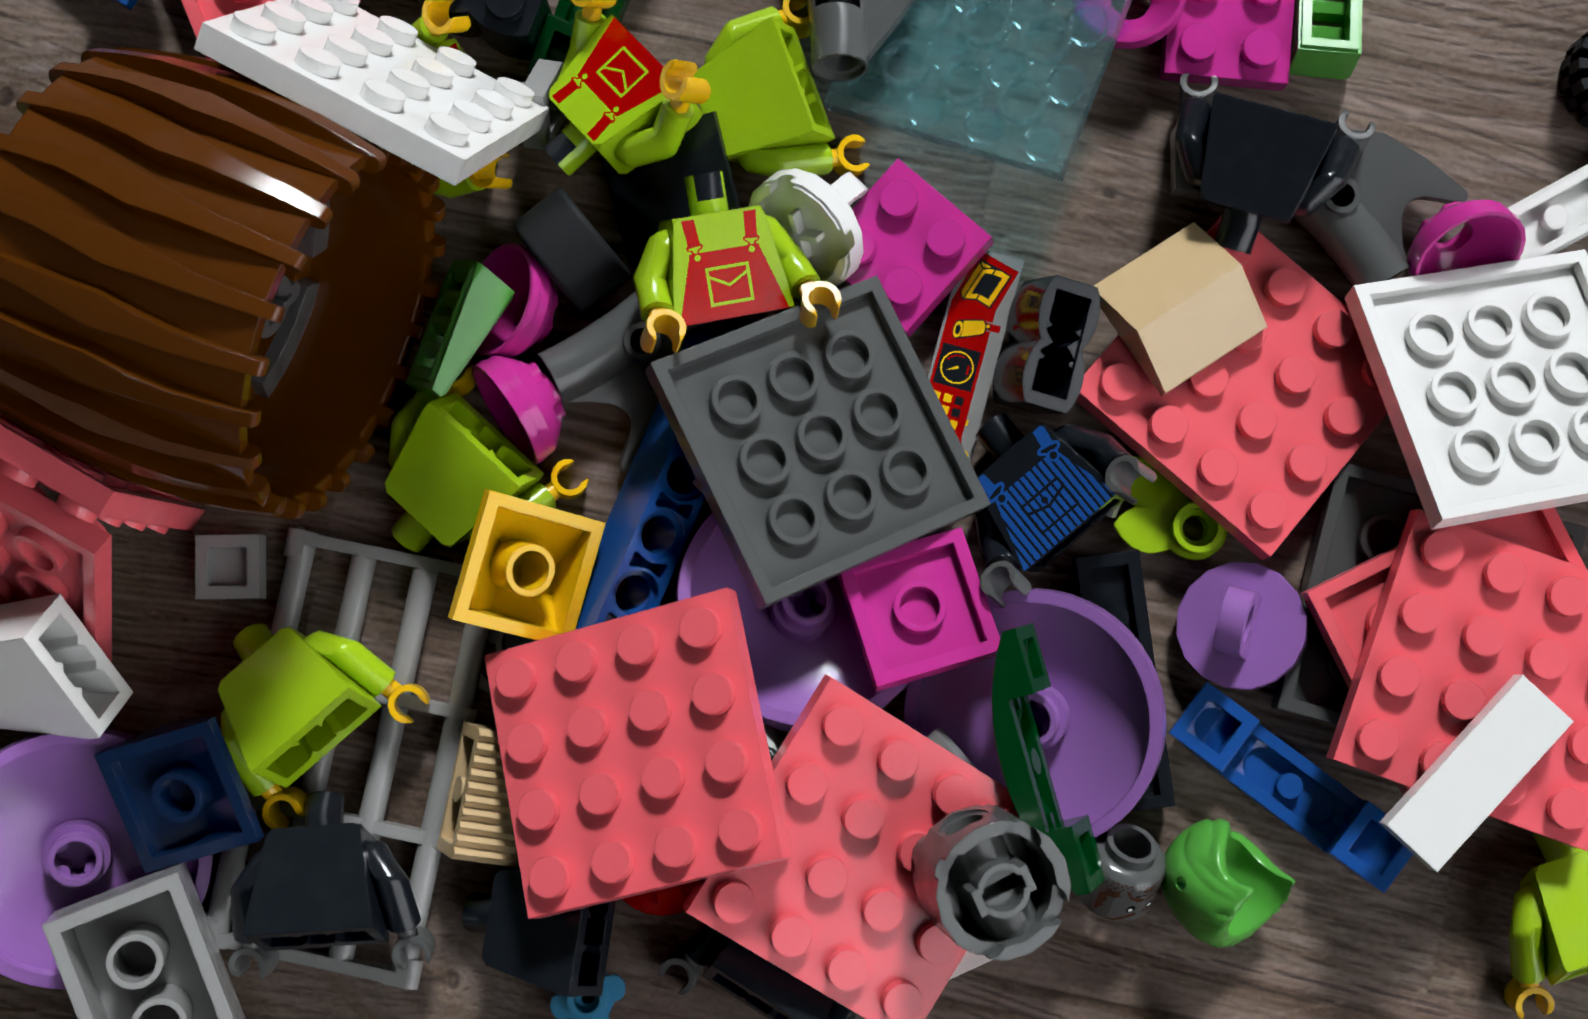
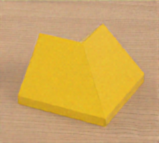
M485 489L448 618L533 640H541L575 630L606 523Z

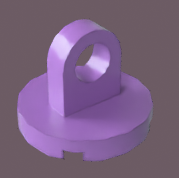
M1230 562L1207 570L1188 587L1178 608L1176 635L1184 658L1203 678L1226 689L1253 691L1278 681L1297 665L1307 645L1308 616L1299 593L1280 573L1258 563Z

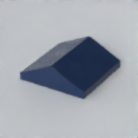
M215 716L173 721L102 749L94 755L145 873L258 842L265 836Z

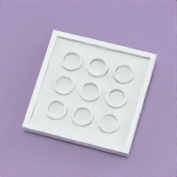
M359 0L268 1L262 5L242 11H235L232 14L202 22L194 46V50L297 104L321 114L358 136L454 186L539 132L549 111V107H543L532 101L534 92L526 85L506 77H499L496 80L475 69L476 61L469 55L446 46H441L437 49L416 38L418 31L410 24L391 16H381L378 18L359 8Z
M1585 249L1354 285L1345 297V301L1431 530L1588 501V254Z

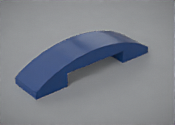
M1205 682L1169 730L1168 734L1275 818L1363 881L1385 894L1413 855L1379 823L1386 813L1370 801L1359 798L1259 724V719L1209 682Z

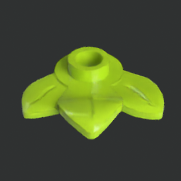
M1132 456L1138 458V461L1153 470L1157 475V479L1154 483L1144 476H1139L1134 480L1131 486V494L1138 502L1133 505L1134 508L1124 512L1113 523L1115 530L1122 540L1131 548L1147 554L1171 550L1177 556L1187 560H1202L1214 555L1224 544L1227 531L1141 456ZM1189 517L1198 519L1203 525V535L1198 541L1188 539L1183 532V524Z

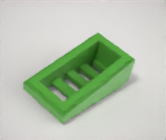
M1295 0L1289 69L1291 75L1341 80L1351 77L1362 53L1363 0H1343V2ZM1312 21L1340 23L1341 27L1312 25Z
M455 259L442 284L406 384L417 392L439 397L445 396L510 304L515 292L483 264L477 261Z

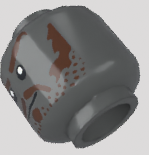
M1118 823L1108 831L1095 837L1105 881L1092 893L1077 897L1091 912L1098 916L1122 922L1135 920L1148 911L1165 876V855L1159 844L1146 830L1137 825Z

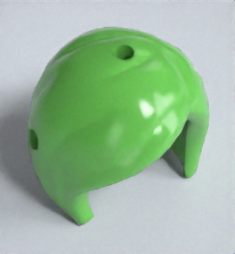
M1219 818L1215 820L1204 819L1196 822L1177 835L1164 854L1165 876L1161 889L1164 900L1172 915L1188 933L1210 946L1222 948L1232 947L1252 936L1275 913L1279 912L1281 905L1288 901L1291 887L1296 881L1275 866L1249 839L1238 832L1231 831L1230 823L1227 820Z

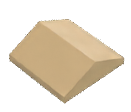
M1195 222L1094 285V287H1098L1101 310L1161 396L1268 327L1242 265Z

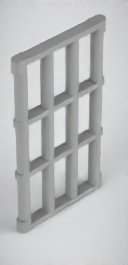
M301 526L289 527L283 555L287 556V561L272 623V634L274 635L281 628L289 626L298 631L316 547L352 555L334 634L358 642L377 560L413 567L391 668L396 672L394 679L401 685L414 684L438 572L460 576L463 564L327 537L324 534L307 531ZM465 623L449 701L443 702L430 699V704L427 705L418 696L411 695L412 692L408 691L403 692L398 699L399 709L406 715L408 709L445 717L421 828L384 820L405 723L394 720L390 715L388 699L382 694L375 697L379 703L383 704L360 812L359 815L344 812V823L362 824L376 840L380 841V836L417 844L410 884L421 916V921L417 926L426 928L442 854L436 848L463 721H476L478 709L473 708L490 631L488 628ZM336 746L303 774L300 789L306 794L326 791ZM245 787L253 809L257 814V810H262L266 801L261 795L252 796ZM280 800L279 808L285 816L293 817L291 827L303 826L304 817L298 816L290 803ZM250 844L223 851L220 855L208 912H205L219 949L237 950L241 947V943L235 941L233 931H230L232 926L230 892L245 868ZM415 943L404 945V950L408 956L406 970L395 967L393 962L390 966L354 958L357 945L332 946L329 948V952L312 948L278 950L279 960L378 981L382 982L381 984L404 990L418 989L424 959L419 957L421 947Z

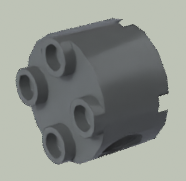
M973 805L950 812L931 827L927 835L919 839L913 848V881L918 903L933 924L958 946L970 953L985 955L988 959L1008 961L1033 953L1055 934L1062 921L1058 915L1062 910L1063 899L1069 902L1071 882L1065 857L1046 834L997 805Z

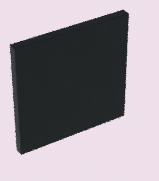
M716 111L703 114L698 123L685 133L677 153L672 158L636 167L628 174H619L601 155L630 266L639 264L648 239L658 232L660 221L690 217L684 177L722 171L729 210L741 208Z

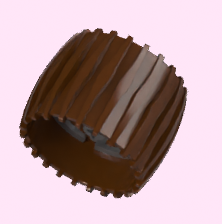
M117 47L114 49L93 48L84 51L81 55V63L79 64L69 62L58 63L49 70L48 75L51 84L43 92L28 90L17 100L16 106L23 115L11 133H0V413L38 439L90 467L125 482L167 496L235 512L284 519H298L303 516L305 511H319L327 504L326 491L340 493L350 485L351 477L346 470L353 461L368 463L375 452L374 447L367 441L377 424L391 426V422L396 416V412L387 406L398 382L406 383L410 369L406 368L405 365L414 339L422 340L427 325L420 322L426 296L431 298L438 297L442 283L440 280L430 276L433 257H442L446 252V239L435 233V222L442 221L446 216L444 201L432 194L440 186L439 178L358 136L321 114L297 104L214 60L160 50Z

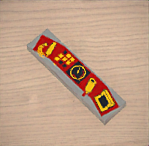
M988 250L949 294L927 375L969 461H971L977 439L975 435L980 428L994 370L1008 324L1011 303L1016 294L1025 261Z

